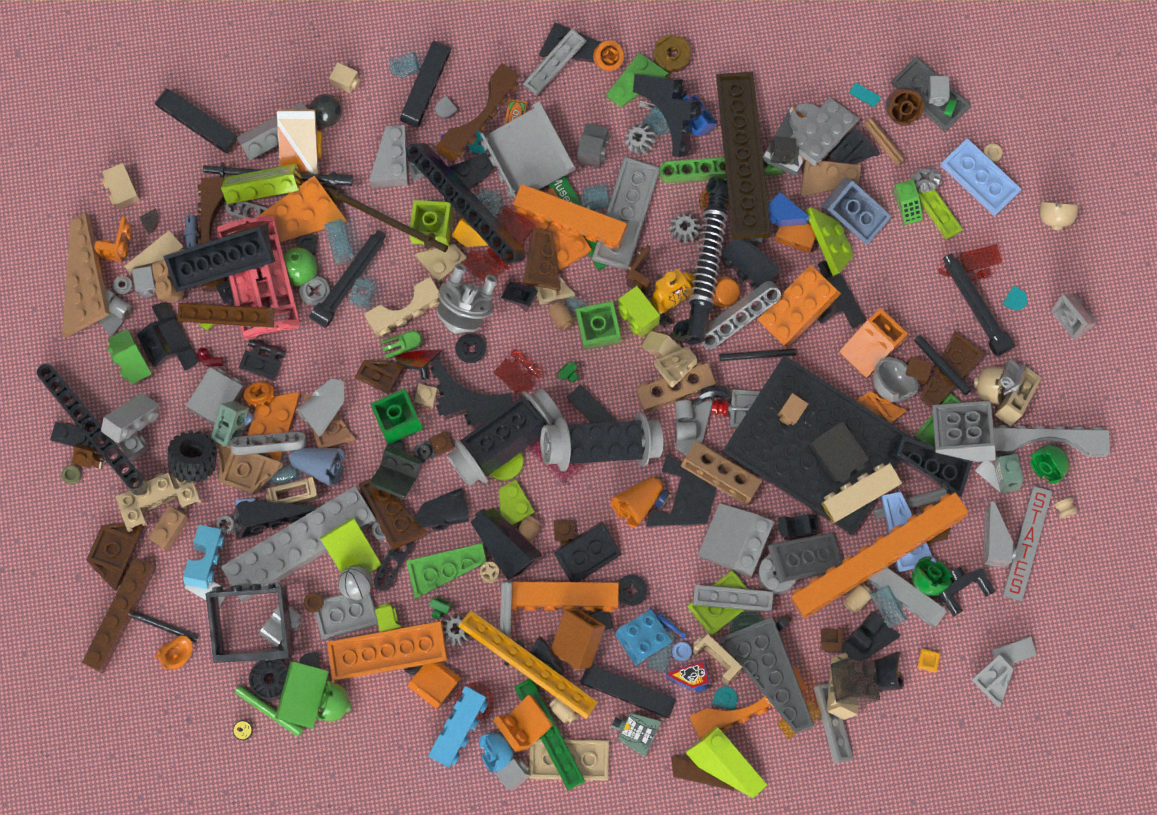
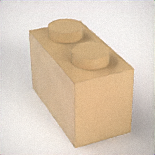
M123 163L102 171L104 178L101 180L105 189H110L111 194L108 196L113 206L117 205L118 209L121 210L140 202Z

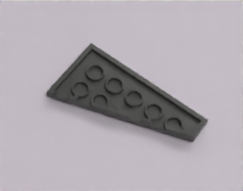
M773 617L719 638L720 642L742 666V669L796 734L815 727Z

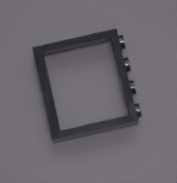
M273 582L269 583L268 586L262 587L261 584H251L248 588H242V585L230 586V589L217 586L212 587L211 591L205 593L213 663L286 659L294 655L287 585ZM278 593L284 647L224 651L218 597Z

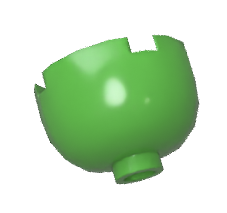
M296 247L284 253L283 257L290 285L302 286L303 283L310 282L316 277L318 266L315 257L310 251L305 248Z
M328 681V685L324 687L320 702L321 712L318 711L317 719L334 722L341 719L345 712L348 713L350 711L351 701H349L348 692L344 687Z

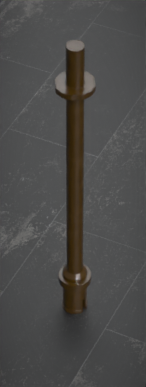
M328 183L322 185L323 188L327 189L325 191L334 202H344L424 242V248L426 249L434 247L443 252L448 250V245L435 240L436 235L434 233H430L427 236L345 195V191L341 188L337 189Z

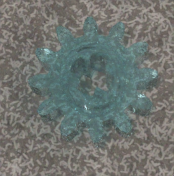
M480 188L479 195L473 193L482 203L487 202L489 206L486 208L493 215L499 217L498 210H502L503 206L498 204L502 202V198L497 197V191L491 194L490 188H487L486 192H483Z

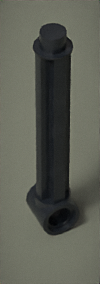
M377 230L374 235H370V238L322 303L319 302L314 307L309 316L311 320L323 328L328 327L335 316L334 311L382 245H384L383 241L386 238L384 233Z
M952 253L942 258L946 264L944 268L947 269L988 336V345L993 354L999 357L1013 349L1015 346L1012 338L1006 331L1002 332L958 260L959 258L955 259Z

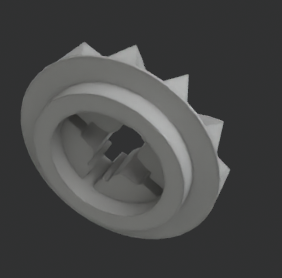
M931 166L928 169L922 167V170H916L915 174L911 175V180L913 179L919 192L932 191L941 182V176L937 169L933 170Z
M316 276L310 282L303 283L300 286L299 293L304 303L313 306L325 300L330 293V287L325 279ZM310 287L314 289L318 287L320 296L316 294L311 295Z

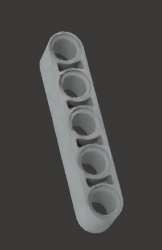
M772 281L763 283L708 323L706 336H713L711 339L702 342L703 346L708 349L715 348L777 303L781 298V292L777 285ZM775 290L773 294L767 295L768 291ZM759 301L758 305L751 306L753 302ZM743 312L741 317H736L738 313ZM723 324H728L726 328L720 329Z
M889 568L883 569L866 580L934 628L937 627L947 612L941 605L920 592Z

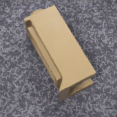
M312 476L305 480L268 488L269 494H266L267 502L301 504L317 500L319 496L316 491L315 480ZM303 487L307 488L308 493L280 500L277 499L276 494Z

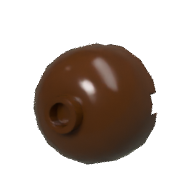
M900 87L888 96L885 109L887 115L894 123L901 126H909L921 117L924 111V101L915 90Z

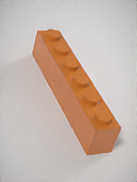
M521 184L513 203L516 213L522 216L528 214L533 216V219L543 223L547 221L557 229L566 228L573 235L579 236L581 234L586 236V239L589 241L603 242V245L610 249H614V247L620 248L628 229L625 222Z
M512 582L511 611H517V608H525V611H536L537 608H544V611L554 612L556 608L564 610L578 608L583 609L584 612H595V609H603V612H615V609H619V583Z

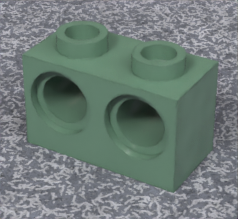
M235 401L221 404L211 438L225 447L230 446V441L233 438L241 437L249 408Z

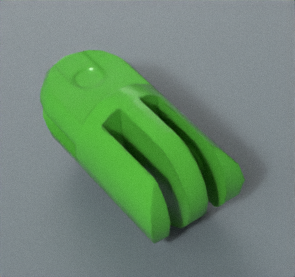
M413 330L380 341V344L383 345L399 339V342L382 348L383 352L398 347L402 348L401 350L386 354L385 358L388 359L418 348L422 343V336L419 332Z

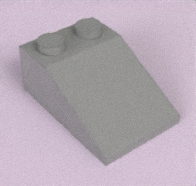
M1072 293L1061 295L1051 310L1052 314L1074 341L1093 328L1096 323L1094 316L1083 308L1082 301L1077 296L1074 297Z
M990 502L985 509L983 566L1006 568L1012 563V559H1015L1016 548L1013 547V541L995 502Z

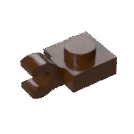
M81 444L74 446L73 464L91 468L93 465L99 469L103 468V464L106 465V461L101 455L94 454L95 448Z
M573 520L554 521L555 541H560L561 546L574 539Z

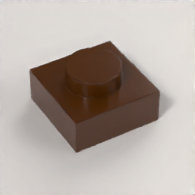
M446 431L428 439L437 457L454 449Z

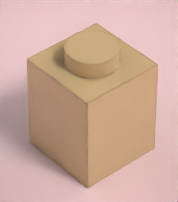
M338 62L329 77L331 85L350 94L353 88L356 89L360 82L356 70Z

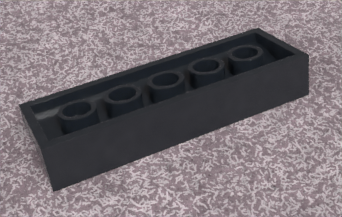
M268 222L163 256L176 292L275 262L270 243Z

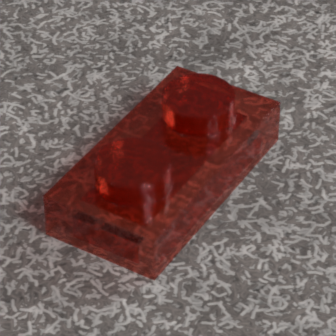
M997 244L962 252L959 255L966 272L1002 263Z

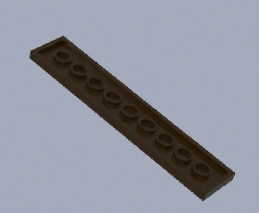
M753 72L716 74L732 240L771 237Z

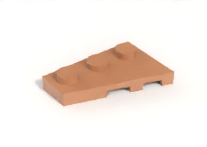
M313 393L303 396L304 403L311 398ZM337 413L321 437H318L312 428L317 448H333L356 441Z

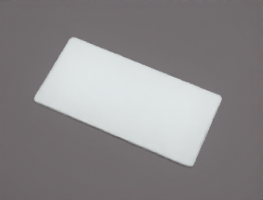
M983 461L975 471L1000 492L994 465L990 461Z

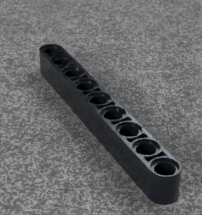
M413 143L407 146L406 155L408 159L503 262L511 264L522 262L525 259L526 252L522 245L428 144Z
M50 364L40 365L37 369V376L46 389L134 495L144 494L147 490V483L116 443L101 432L102 426ZM47 373H51L50 376L44 378ZM62 386L60 390L55 391L57 387ZM73 400L72 403L66 404L67 401ZM84 413L81 418H77L79 414ZM95 427L93 431L88 432L89 428ZM107 440L104 445H99L101 441ZM118 454L115 459H110L112 455ZM124 468H129L126 473H121ZM137 481H140V482H141V483L139 484V486L133 487V484H134L135 482H137Z

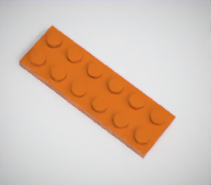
M441 621L327 642L332 681L448 661Z

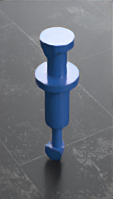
M652 610L663 626L670 631L680 634V638H686V633L677 629L674 623L663 616V612L659 615Z

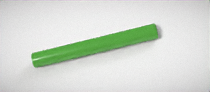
M239 685L235 690V694L297 737L304 731L297 724L275 719L277 710L243 686Z

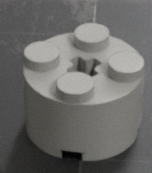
M768 555L759 567V583L764 590L773 592L774 595L785 594L793 588L796 580L779 583L777 575H774L776 570L771 555Z

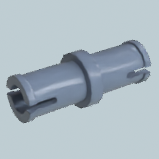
M186 215L184 237L186 238L187 248L197 245L199 232L197 231V216L190 215L189 218V215Z

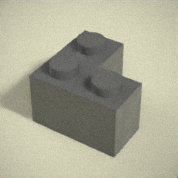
M585 123L584 132L581 134L577 151L578 164L600 168V164L605 162L606 147L609 145L610 134H607V127Z

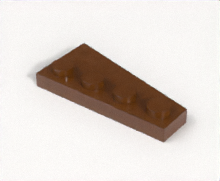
M954 331L942 355V358L962 379L984 357V353L956 331ZM936 366L934 373L920 396V400L933 410L932 405H941L956 386Z
M372 478L359 483V488L391 550L427 535V531L413 520L414 517L404 509V506L392 494L369 485Z

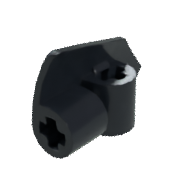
M459 488L423 503L413 520L423 528L431 526L434 531L447 529L450 524L455 525L469 522L463 489Z
M871 611L863 623L843 643L841 653L848 654L849 660H866L899 638L900 634L887 626L881 616Z
M896 652L858 666L853 673L857 691L882 693V691L903 689L904 677L901 672H898L901 653Z

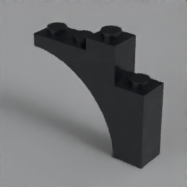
M635 74L633 93L649 99L666 119L672 138V156H688L690 151L689 140L692 132L691 122L692 120L699 119L701 114L700 101L681 98L683 79L650 74Z
M440 359L432 361L433 367L430 369L433 378H438L440 383L437 385L440 396L444 395L438 398L439 404L436 405L439 416L443 415L445 420L467 413L464 415L467 425H472L473 430H475L513 403L510 393L485 395L462 387L445 371Z

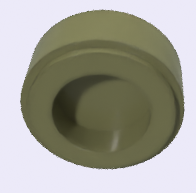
M68 465L62 470L61 477L66 484L75 485L81 480L82 474L76 466Z

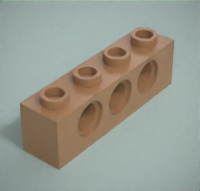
M697 363L677 383L680 385L679 390H672L663 376L657 378L656 382L640 384L639 388L636 389V395L643 413L646 414L677 401L701 394L702 389L706 387L716 386L709 364ZM696 377L698 379V382L696 384L689 383L688 378ZM658 389L663 394L660 397H655L652 392Z
M695 441L681 467L746 506L762 482L755 474L745 471L740 465L730 462L722 454L715 453L705 444ZM702 460L708 461L709 464H705ZM719 470H723L726 474L720 473Z

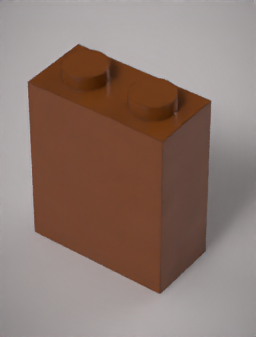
M578 608L565 609L551 650L557 655L558 659L566 661L575 670L591 668L605 625Z

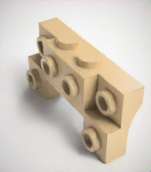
M159 473L153 479L145 480L147 490L142 495L137 496L128 491L115 496L125 526L129 532L133 531V527L140 524L143 526L147 525L143 515L144 512L179 499L183 510L187 509L186 506L192 503H202L194 481L191 483H187V480L180 481L179 477L175 478L173 476V473ZM139 481V482L136 484V486H133V487L139 486V484H140L141 482Z

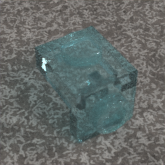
M414 52L398 59L389 58L390 72L401 79L420 71L417 55Z

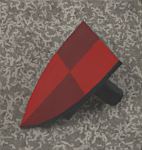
M442 350L411 351L396 355L395 359L399 364L406 366L407 369L419 370L421 380H427L429 377L426 365L435 359Z

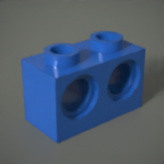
M686 95L683 98L700 101L697 95ZM701 101L699 119L692 120L691 122L692 132L695 136H705L718 124Z

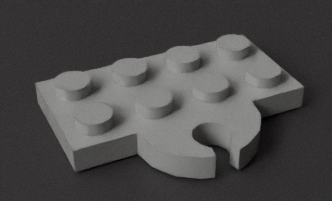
M831 97L820 108L808 103L799 104L796 106L795 111L792 110L789 117L790 126L795 133L787 140L786 145L816 166L859 123L860 119ZM797 113H801V114H803L805 117H804V118L799 117V116L797 115Z

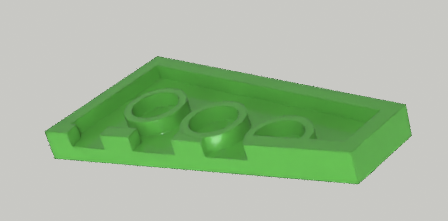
M482 543L406 561L415 599L486 563Z

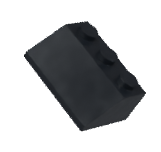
M747 239L731 240L722 252L721 259L724 266L736 271L737 277L751 284L752 290H755L767 281L775 283L779 278L781 268Z

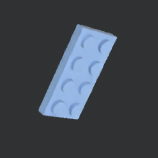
M968 138L940 165L994 217L1022 190Z

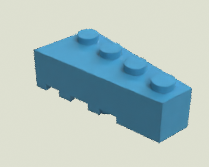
M468 686L464 687L462 696L457 700L453 713L447 719L443 731L439 734L428 757L448 768L451 764L456 765L460 758V755L457 753L461 747L465 748L470 739L467 736L469 731L475 730L479 723L477 719L479 713H484L489 704L486 702L488 697Z

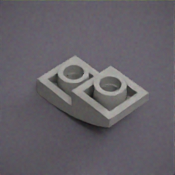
M1026 636L1012 643H1005L991 649L994 658L1002 653L1011 664L1037 655L1031 636Z

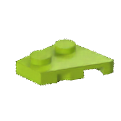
M516 480L499 489L500 515L512 526L520 523L527 516L535 514Z

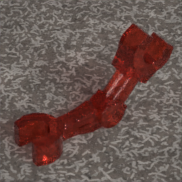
M985 268L977 273L967 275L971 281L991 277V272L989 268ZM938 269L937 272L940 275L948 278L951 277L948 271Z

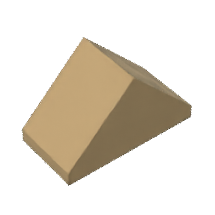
M653 331L649 332L641 346L642 349L659 358L683 349L668 335Z

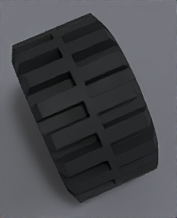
M189 431V433L182 432L180 436L176 435L174 440L169 442L168 467L170 473H173L175 478L179 477L180 481L187 480V483L192 481L197 483L201 479L206 480L207 476L213 474V471L216 469L217 450L214 440L208 438L207 434L202 435L199 431L193 433V431ZM187 456H197V457H196V458H188Z

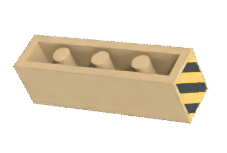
M882 463L874 468L875 472L868 475V473H865L857 478L859 482L854 485L849 482L841 487L842 492L836 495L832 492L825 496V501L821 505L831 522L839 521L902 484L892 465L888 464L885 466Z

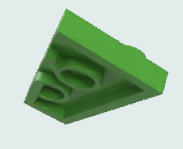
M638 53L606 94V98L622 108L639 96V94L633 93L635 74L668 77L669 73L641 53Z

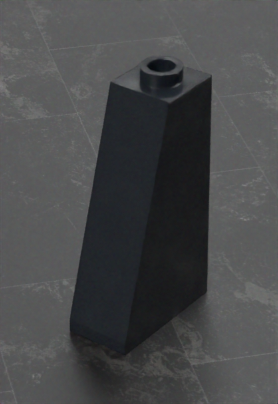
M494 508L478 511L475 514L476 518L470 522L507 580L521 575L542 557V554Z

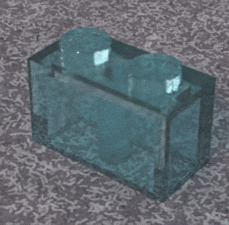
M340 219L324 224L336 265L353 261L354 257L343 220Z

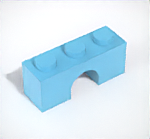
M198 525L194 538L195 550L202 551L206 555L203 559L197 561L188 559L183 575L185 585L208 589L209 583L213 582L215 572H213L214 565H218L220 554H218L219 548H223L225 542L221 529Z

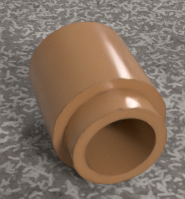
M561 301L553 304L548 309L550 317L559 330L563 329L566 331L574 325V317L567 306L562 304Z
M527 516L526 519H523L517 531L532 544L540 530L539 526L541 523Z

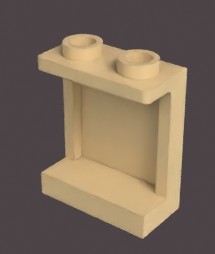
M708 634L705 637L701 635L695 641L693 646V654L695 656L702 649H705L727 670L721 679L727 686L740 673L742 666Z

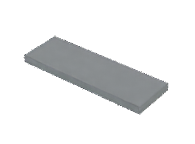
M624 157L606 216L627 223L628 229L620 248L614 247V249H610L604 246L603 242L598 241L592 261L627 270L634 254L660 167Z

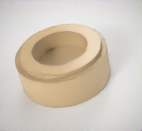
M989 144L983 151L993 163L998 162L1002 157V149L997 144Z

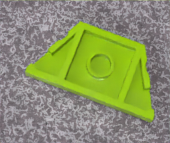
M810 207L805 212L809 215V222L833 276H836L854 256L851 245L839 221Z

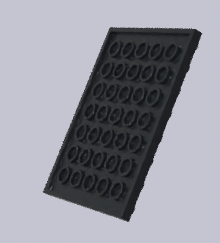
M783 355L722 453L831 522L821 505L825 501L824 497L832 492L835 495L842 492L841 487L849 482L854 485L859 482L857 478L865 473H868V475L875 472L874 468L882 463L885 466L891 464L895 470L900 462L899 459L890 454L895 436L901 435L911 439L914 438ZM793 393L808 403V405L794 425H786L777 414ZM875 500L832 524L853 536Z

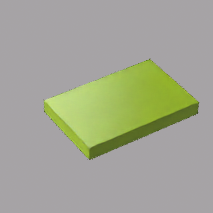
M353 517L319 537L340 572L349 566L357 565L365 568L370 573L381 566L380 561Z
M733 570L713 585V587L748 590ZM693 601L687 605V608L711 637L745 611L695 606Z

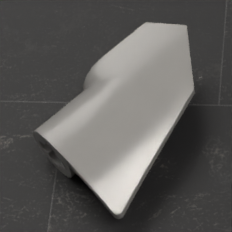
M105 288L110 315L98 322L110 336H113L129 315L132 305Z
M331 378L311 395L310 399L296 409L299 416L311 425L318 437L322 436L344 403V381Z
M689 400L675 402L676 449L685 456L695 441L703 442L712 401L702 402L696 406Z

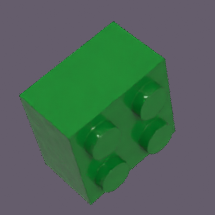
M405 388L370 404L388 445L423 429Z

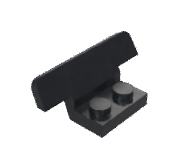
M821 261L817 265L823 276L841 294L817 318L820 324H824L836 315L844 313L852 329L861 325L865 318L841 273L833 276L827 261Z
M166 302L154 304L152 309L158 321L149 323L137 334L152 366L158 367L169 357L176 355L185 371L196 366L198 358L179 322H177V318L170 305Z

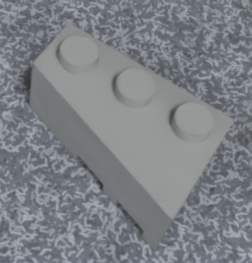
M405 125L385 127L369 179L371 188L408 186Z

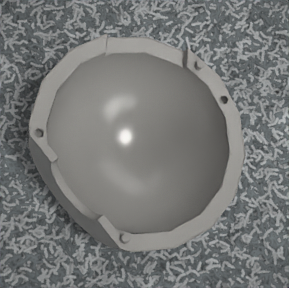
M886 357L881 359L874 368V387L881 397L890 402L904 401L918 392V380L906 376L905 373L908 365L903 361Z

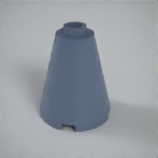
M302 448L292 450L289 455V461L293 467L311 477L313 476V478L328 486L333 487L332 484L336 485L343 473L344 466H341V461L345 460V453L342 449Z

